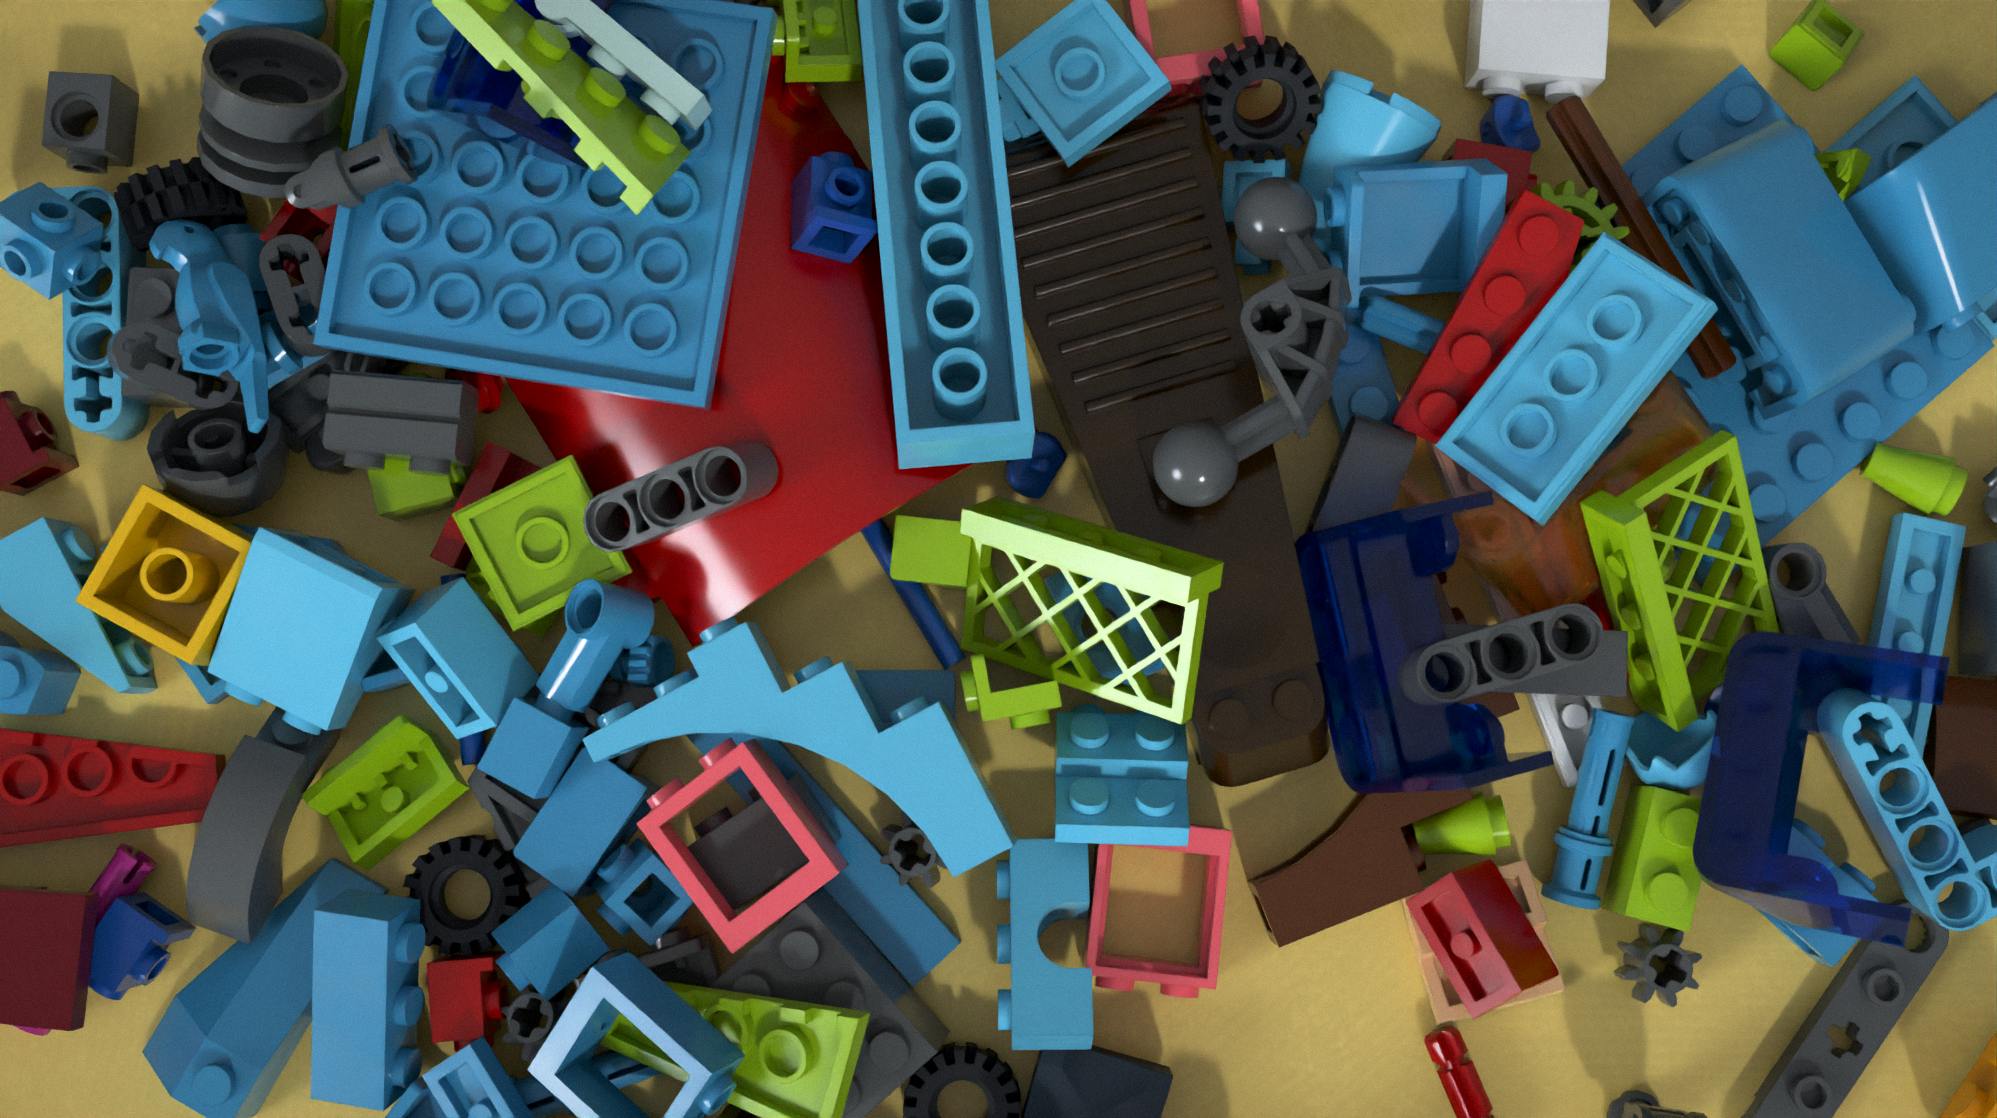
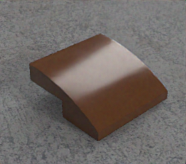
M1938 675L1927 732L1928 743L1924 747L1922 760L1950 815L1997 820V681Z

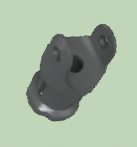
M388 124L378 129V137L345 151L339 147H334L321 153L312 162L310 169L289 178L285 184V195L289 203L297 208L323 210L337 204L352 209L365 203L366 195L397 181L408 185L417 181L418 177L415 163L406 143L391 124ZM299 185H302L300 191L301 198L296 194V188Z

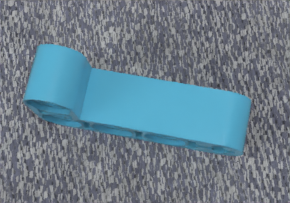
M94 186L51 188L77 207L88 212L98 221L106 212L111 211L112 213L110 224L102 232L100 248L102 260L97 273L87 283L81 286L74 285L62 292L64 407L66 416L74 426L82 431L110 440H129L141 433L146 426L149 406L138 402V400L121 396L122 377L114 372L108 363L107 356L100 359L99 347L106 336L114 334L115 331L126 326L129 270L134 267L146 268V251L141 252L136 247H132L114 195ZM20 191L14 192L13 194H11V195L8 196L7 198H9V197H11V196L17 194V193L20 192ZM112 272V285L107 292L99 296V282L103 276Z
M1842 688L1831 692L1818 707L1816 721L1819 731L1904 896L1918 910L1939 925L1952 931L1972 929L1996 917L1997 825L1988 824L1961 836L1909 732L1895 709L1857 689ZM1861 730L1864 738L1870 740L1875 744H1870L1869 742L1858 737L1854 733ZM1896 768L1895 782L1889 789L1880 792V781L1888 771ZM1925 826V834L1922 840L1909 848V839L1913 832L1919 827ZM1954 882L1953 890L1949 897L1938 902L1941 890L1949 883Z

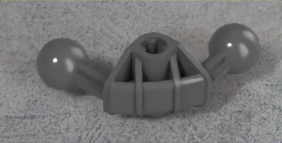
M1268 177L1253 183L1239 198L1234 212L1235 232L1241 244L1250 253L1259 258L1280 260L1290 277L1282 278L1253 295L1245 303L1240 316L1241 326L1263 389L1270 399L1220 428L1206 422L1191 421L1173 427L1160 439L1153 455V474L1161 491L1180 505L1203 507L1217 502L1229 492L1235 483L1239 462L1292 432L1300 440L1309 436L1310 426L1324 401L1329 400L1333 392L1332 380L1337 370L1341 350L1347 347L1349 337L1346 326L1347 306L1352 300L1348 278L1342 269L1332 268L1312 239L1317 224L1316 206L1309 192L1294 180L1284 177Z

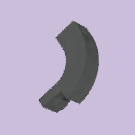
M277 706L255 738L244 735L228 761L203 816L194 844L187 878L186 902L189 923L251 944L283 893L280 872L281 855L290 823L302 799V794L307 790L340 739L339 729L329 731L322 729L319 735H314L291 726L282 719L286 710Z

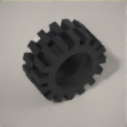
M1255 35L1244 37L1246 48L1237 51L1232 42L1223 48L1228 57L1221 62L1214 56L1209 62L1208 67L1212 76L1202 75L1199 86L1204 96H1199L1200 107L1212 136H1214L1218 146L1224 152L1229 148L1233 158L1244 161L1246 154L1249 153L1253 163H1265V152L1271 151L1277 161L1286 157L1282 148L1283 145L1290 142L1297 151L1305 144L1300 135L1302 129L1313 134L1317 123L1312 113L1321 114L1322 102L1317 95L1321 93V90L1302 55H1299L1296 48L1286 41L1282 47L1277 37L1266 35L1264 44L1260 45ZM1261 79H1270L1282 86L1283 98L1281 104L1268 116L1250 120L1237 112L1238 96L1249 84Z
M192 157L188 163L182 164L181 159L169 161L170 166L160 168L157 164L146 168L148 174L135 173L129 176V183H120L116 187L118 192H114V198L132 247H136L141 252L150 249L149 242L155 230L166 221L175 219L194 221L206 225L212 232L220 226L245 224L247 221L246 215L248 213L240 191L219 182L202 166L200 157Z
M485 835L456 837L429 847L427 854L418 856L412 866L416 870L413 874L406 875L403 887L410 888V894L406 898L420 899V924L425 928V945L429 947L436 944L440 946L439 953L451 955L458 952L460 956L473 955L496 946L498 942L491 932L531 900L530 895L525 891L524 882L527 880L519 869L512 852H506L500 840H487ZM462 869L473 870L481 874L486 879L491 893L486 911L480 917L472 920L462 919L454 915L447 907L444 898L445 886L454 873Z
M955 1042L945 1044L942 1050L938 1051L910 1076L906 1087L903 1118H941L937 1110V1098L945 1086L959 1080L973 1082L985 1093L988 1101V1110L984 1118H1019L1021 1113L1020 1090L1018 1082L1013 1077V1070L1006 1061L1003 1063L998 1058V1053L990 1048H987L986 1051L977 1048V1043L966 1042V1046H955Z

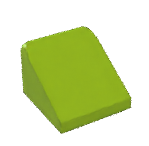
M1812 0L1776 42L1769 55L1807 88L1816 91L1847 62L1865 34L1825 0Z

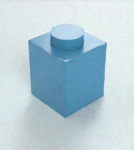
M540 692L537 699L514 697L477 769L533 799L550 797L567 772L583 741L582 738L586 736L590 727L572 718L575 711L565 709L559 703L545 697L542 692Z
M553 883L491 932L492 936L505 951L496 960L499 967L519 991L531 983L546 1002L610 950L577 906Z

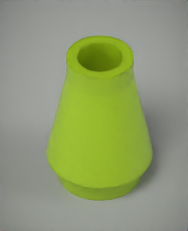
M1876 442L1873 452L1864 459L1859 476L1873 481L1925 516L1931 512L1946 516L1953 509L1963 491L1968 477V470L1955 465L1954 457L1892 447Z
M1483 792L1472 795V800L1412 823L1415 839L1422 854L1497 855V848L1511 846L1510 831L1501 796L1484 797Z

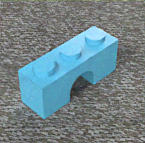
M1055 838L1017 839L1015 845L1009 849V860H997V900H1010V924H997L998 964H1011V989H998V1030H1011L1012 1050L1091 1049L1094 1036L1092 968H1066L1054 964L1043 954L1038 943L1044 930L1055 922L1088 919L1090 904L1088 843L1055 842Z

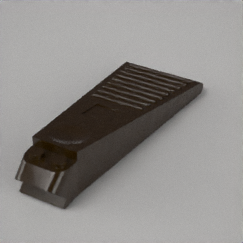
M1177 95L1158 100L1069 168L1043 134L1004 144L1024 333L1106 528L1224 562L1221 586L1219 589L1210 592L1208 597L1192 718L1186 722L1198 765L1202 764L1204 772L1210 781L1220 786L1236 787L1307 767L1321 761L1327 755L1331 744L1323 685L1316 662H1320L1273 443L1239 462L1237 478L1232 488L1223 498L1207 506L1189 507L1174 502L1161 491L1153 474L1154 451L1160 439L1173 427L1186 422L1200 421L1220 428L1264 403L1258 372L1240 322L1241 311L1244 306L1198 97L1193 96L1178 100ZM1142 594V596L1144 597L1145 600H1147L1148 598L1151 597V596ZM1161 600L1150 608L1170 641L1182 634L1185 607ZM1178 646L1177 648H1175L1178 654H1179L1180 646ZM1165 668L1174 688L1175 681L1169 673L1168 669Z

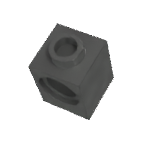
M49 71L42 146L65 159L67 168L79 172L104 174L107 173V166L132 167L139 94L113 75ZM98 116V123L95 129L90 134L83 136L84 127L91 118Z

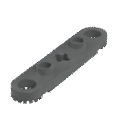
M1898 899L1891 904L1887 903L1884 906L1885 910L1878 916L1865 938L1859 940L1754 1095L1756 1098L1741 1118H1832L1944 953L1949 941V929L1939 925L1914 907L1907 899ZM1915 914L1920 916L1919 919L1925 922L1923 926L1927 928V932L1924 931V935L1927 937L1922 939L1921 942L1923 944L1918 945L1917 949L1906 950L1898 939V926L1905 917ZM1849 1024L1845 1034L1852 1040L1850 1048L1846 1051L1836 1047L1830 1052L1834 1041L1826 1034L1829 1027L1835 1025L1844 1028Z

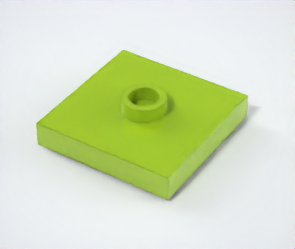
M570 455L451 513L512 631L565 606L570 592L577 583L584 579L593 578L611 583L633 572L623 550L611 553L600 550L591 543L586 535L583 524L584 510L595 495L574 455Z

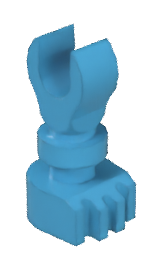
M649 635L639 647L635 649L623 648L607 677H611L614 681H628V683L637 688H655L674 675L675 653L670 640L664 636Z

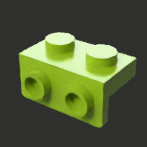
M765 0L766 7L778 8L771 56L783 57L785 82L861 81L863 64L855 0Z
M984 654L970 656L973 670L960 672L967 711L981 710L983 722L1009 718L1011 730L1051 723L1048 710L1062 707L1057 680L991 693Z
M402 714L390 723L378 728L367 742L341 763L329 768L321 776L320 780L302 794V797L308 807L328 817L353 863L369 871L465 793L469 786L437 735L409 716Z

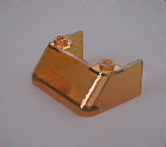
M1669 370L1625 424L1632 433L1583 476L1544 526L1535 520L1531 522L1515 505L1498 498L1480 500L1471 505L1456 520H1453L1409 474L1399 482V485L1411 506L1502 600L1521 617L1563 604H1580L1602 584L1581 510V501L1600 489L1617 497L1714 435L1715 432L1675 374ZM1717 461L1705 468L1695 490L1696 493L1703 494L1713 485L1719 471ZM1665 493L1644 507L1650 528L1656 530L1671 496L1670 494Z

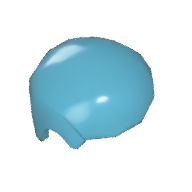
M1710 709L1706 711L1707 717L1698 714L1699 719L1679 732L1645 711L1635 716V722L1632 724L1625 753L1626 759L1635 774L1642 782L1649 786L1670 791L1693 789L1717 776L1731 749L1726 729L1722 722L1719 721L1716 713Z

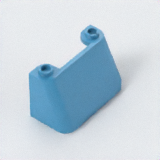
M1997 92L1980 103L1977 109L1909 157L1881 174L1871 184L1843 201L1895 288L1904 292L1913 303L1916 310V320L1913 322V334L1915 337L1940 324L1947 333L1964 325L1983 311L1977 301L1997 287Z
M1782 119L1774 120L1664 177L1640 197L1657 226L1667 223L1678 231L1676 235L1670 238L1676 250L1687 243L1690 245L1755 354L1744 359V362L1750 371L1761 367L1763 378L1762 384L1748 394L1764 420L1808 403L1905 343L1913 336V322L1916 320V310L1913 303L1904 292L1895 288L1814 156L1815 148L1811 137L1800 125H1792Z

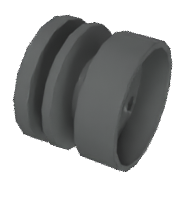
M243 26L223 31L207 42L201 64L200 95L203 104L199 113L198 124L200 131L197 137V152L202 166L219 182L242 193L266 198H286L285 184L289 178L310 169L312 162L321 153L340 146L342 138L340 124L345 111L349 77L343 59L327 44L302 32L276 26ZM299 185L296 188V194L299 197H301L300 191L302 185Z

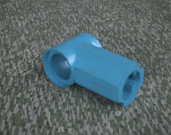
M593 578L584 579L577 583L570 592L565 607V622L568 629L536 683V686L543 695L559 703L565 709L584 713L586 708L592 703L623 648L635 649L642 645L649 637L655 617L654 605L650 597L643 592Z

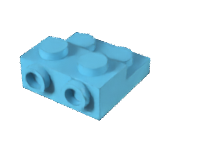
M1093 704L1079 705L1072 709L1071 712H1056L1054 747L1055 842L1188 846L1190 824L1186 783L1188 769L1186 722L1181 725L1137 710L1134 714H1109Z

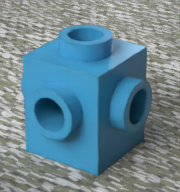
M38 182L0 202V267L16 280L22 281L50 300L74 285L81 286L87 283L97 273L102 260L100 248L104 224L42 182Z
M639 837L629 847L622 844L615 848L598 867L597 874L599 877L592 883V886L604 901L596 909L598 913L622 936L625 937L633 929L650 946L662 934H666L674 929L685 917L689 907L694 903L657 851H652ZM648 877L646 886L640 891L633 892Z

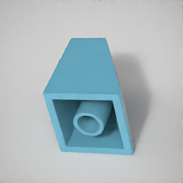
M259 526L252 540L207 672L227 681L223 690L243 702L260 706L263 700L286 710L282 719L304 732L319 735L322 729L329 731L344 728L363 694L362 679L372 676L385 651L376 638L396 620V615L406 610L416 589L301 532Z

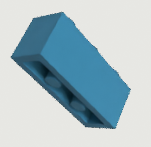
M347 889L314 909L311 1099L384 1111L403 1095L412 1082L419 1078L422 1067V1054L417 1049V1021L423 1009L424 994L422 988L418 986L419 958L422 955L426 938L425 928L420 924V899Z

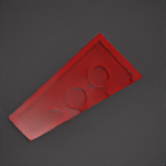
M1521 188L1390 417L1392 423L1435 445L1438 443L1568 278L1585 220Z
M0 728V848L202 822L211 796L226 767L225 754Z

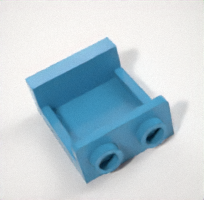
M1486 158L1334 166L1333 187H1327L1324 195V217L1327 226L1332 227L1331 251H1324L1323 255L1332 268L1342 269L1348 278L1352 300L1347 309L1358 308L1359 298L1371 297L1372 295L1395 296L1446 292L1462 293L1504 219L1508 174Z

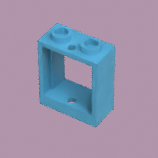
M626 952L591 967L527 1069L578 1118H650L589 1062L621 1012L690 1075L663 1118H705L706 1115L710 1116L721 1108L735 1090L736 1082L731 1077L746 1055L634 955Z

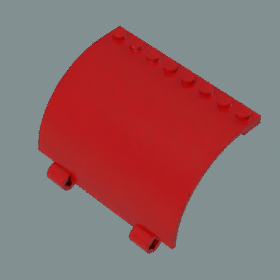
M771 56L710 410L504 377L557 462L570 455H574L595 496L710 447L754 440L763 443L772 451L778 466L777 483L772 491L763 498L657 541L623 550L633 572L611 582V584L643 592L650 597L653 605L663 599L692 647L703 643L699 634L723 620L737 616L785 580L858 532L926 491L978 464L968 463L899 469L878 232L851 264L791 249V184L811 156L818 157L826 152H841L853 159L854 167L867 171L869 169L857 153L850 138L844 133L829 110L816 86L812 82H785L782 56ZM872 176V219L877 220ZM823 226V227H825V228H829V229H833V230L839 231L838 229H834V228H830V227ZM1034 425V427H1035V433H1037V432H1038V429H1037L1036 426ZM732 460L730 467L731 476L735 484L740 486V468ZM677 484V500L684 508V492L680 485ZM624 508V510H623L624 522L626 523L627 527L630 529V518H629V514L627 513L626 509Z

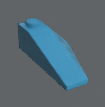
M331 858L270 912L251 944L238 940L174 997L142 1051L169 1095L206 1118H251L257 1115L312 1022L314 909L347 889L387 894L389 889L339 859Z

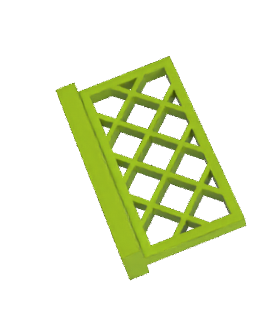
M1720 430L1617 497L1600 489L1580 502L1614 630L1628 631L1627 671L1634 703L1637 707L1677 732L1699 719L1694 701L1782 643L1736 435L1724 430ZM1717 461L1719 471L1708 496L1696 493L1695 490L1705 468ZM1665 493L1670 494L1671 496L1656 530L1650 528L1644 507ZM1690 502L1703 504L1689 538L1676 536ZM1722 512H1729L1731 525L1721 547L1709 546L1708 543ZM1674 545L1684 548L1669 582L1664 581L1660 568L1670 546ZM1703 554L1715 557L1701 590L1690 588L1689 585ZM1735 563L1740 564L1743 575L1732 599L1720 596ZM1683 598L1694 599L1696 601L1682 632L1676 631L1674 618ZM1715 606L1727 608L1713 640L1702 638ZM1746 615H1752L1756 633L1737 646H1733ZM1696 648L1708 650L1699 671L1688 677L1686 669Z
M1000 496L962 508L960 534L970 536L972 540L961 649L977 655L984 654L986 658L1053 681L1057 680V682L1181 725L1191 720L1208 597L1210 592L1219 589L1221 586L1224 562ZM992 547L1005 551L1019 574L1004 586H1002L990 566ZM1030 559L1035 560L1037 562L1032 564ZM1048 565L1060 568L1074 593L1056 604L1038 574ZM1085 576H1086V577L1093 578V579L1088 582V581L1086 580ZM1104 582L1117 586L1131 611L1112 622L1093 591ZM1023 583L1043 613L1027 626L1008 594ZM1142 594H1145V595H1148V596H1151V597L1148 598L1147 600H1145L1144 597L1142 596ZM1078 600L1098 630L1097 634L1082 644L1062 613ZM1161 600L1185 607L1182 634L1172 641L1169 640L1150 609ZM993 605L1012 634L1004 642L983 636L985 613ZM1135 618L1156 650L1139 663H1137L1118 632V629ZM1047 622L1067 653L1057 661L1045 657L1031 634ZM1104 640L1123 671L1122 674L1113 680L1101 676L1086 653L1087 650ZM1178 646H1180L1179 654L1175 649ZM1160 658L1175 681L1173 700L1157 695L1142 671ZM1072 661L1074 666L1068 665V663ZM1128 680L1130 685L1124 684L1123 682Z

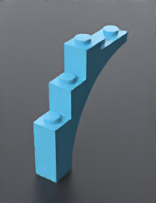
M735 617L723 620L701 632L699 636L704 644L687 653L699 677L693 680L690 672L686 671L662 682L653 688L658 699L635 710L630 701L596 718L600 729L582 738L594 763L613 759L657 740L692 733H742L799 745L845 765L886 793L926 834L953 878L1012 848L1017 842L1008 821L945 701H939L929 706L923 695L890 712L888 715L894 725L886 729L851 661H844L833 665L829 656L819 659L793 674L798 685L791 688L759 624L744 622L739 625Z

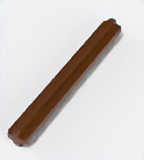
M1576 95L1569 96L1553 105L1546 112V119L1588 189L1591 187L1598 189L1596 200L1598 206L1602 209L1615 203L1618 210L1609 220L1613 228L1619 226L1629 227L1630 233L1619 241L1695 289L1581 98ZM1711 317L1685 350L1698 373L1705 380L1718 376L1736 364L1735 354Z

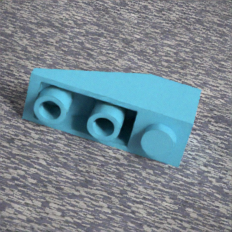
M42 517L1 539L0 606L4 612L118 693L148 694L158 688L150 673L154 664L145 645L138 638L131 636L128 630L75 602L95 567L92 559L96 558L95 547L82 528L71 522Z

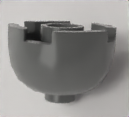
M236 392L230 402L218 408L191 410L178 419L174 410L170 411L152 429L147 445L148 454L164 490L177 499L214 517H234L255 510L270 500L283 484L290 458L288 441L280 418L269 411V419L259 433L250 432L247 426L243 396L239 392Z

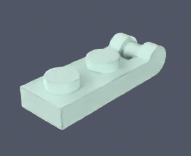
M534 0L538 11L545 20L558 28L567 38L580 35L592 45L586 55L599 68L613 75L618 81L627 74L646 91L639 99L654 114L668 122L671 126L680 118L696 131L713 111L703 93L592 1Z

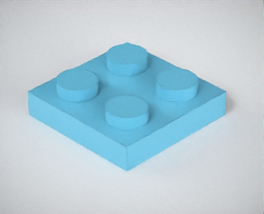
M1074 0L995 60L996 73L1068 168L1172 90L1168 78L1107 0Z

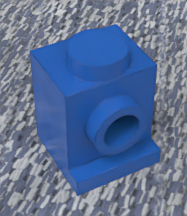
M826 152L818 157L811 156L791 184V249L851 264L878 232L877 220L872 219V172L854 167L853 159L841 152ZM823 226L830 227V228H834V229H838L839 231L833 230V229H829V228H825V227H823Z
M146 892L117 897L95 928L89 987L106 998L121 1000L128 989L139 985H148L167 965L171 957V953L166 950L169 944L189 939L196 927Z

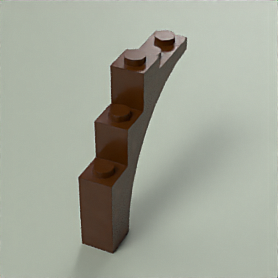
M1422 537L1385 552L1400 601L1403 640L1408 652L1424 646L1425 624L1468 625L1458 607L1450 608L1441 586L1447 583V574L1443 562L1434 548L1426 549ZM1400 686L1399 700L1385 745L1360 791L1330 827L1294 856L1247 880L1270 941L1280 948L1425 890L1419 872L1427 869L1424 856L1412 834L1403 836L1401 827L1473 799L1467 783L1474 780L1470 763L1459 745L1452 747L1448 738L1519 710L1520 707L1514 695L1517 693L1486 692L1457 702L1425 706L1413 702L1404 694Z

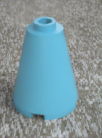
M1331 70L1322 84L1319 96L1322 102L1321 114H1315L1314 116L1317 126L1313 134L1309 136L1298 183L1309 192L1316 206L1317 224L1312 239L1322 253L1331 250L1332 227H1328L1325 221L1324 195L1327 187H1333L1334 166L1418 162L1436 141L1442 127V122L1437 117L1412 101L1396 93H1393L1392 97L1372 89L1373 82L1337 70Z

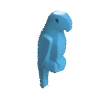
M182 219L166 221L157 227L149 245L153 256L157 260L161 258L167 261L180 274L175 294V311L179 325L183 330L177 340L179 354L182 355L183 370L218 377L222 372L228 370L236 381H240L248 430L253 433H259L269 419L267 361L259 311L248 276L230 261L215 234L206 225Z

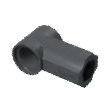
M1806 543L1763 546L1761 551L1777 622L1805 668L1817 669L1825 664L1837 661L1855 650L1856 644L1861 639L1825 582L1826 565L1822 555L1814 547ZM1782 558L1790 569V580L1786 587L1780 583L1777 576V566Z

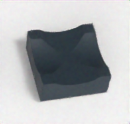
M1092 1045L1091 1049L1039 1050L1021 1118H1161L1173 1074L1168 1066Z

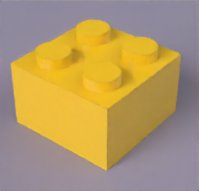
M142 484L75 602L190 665L209 666L254 536L220 517H214L194 508L165 490Z

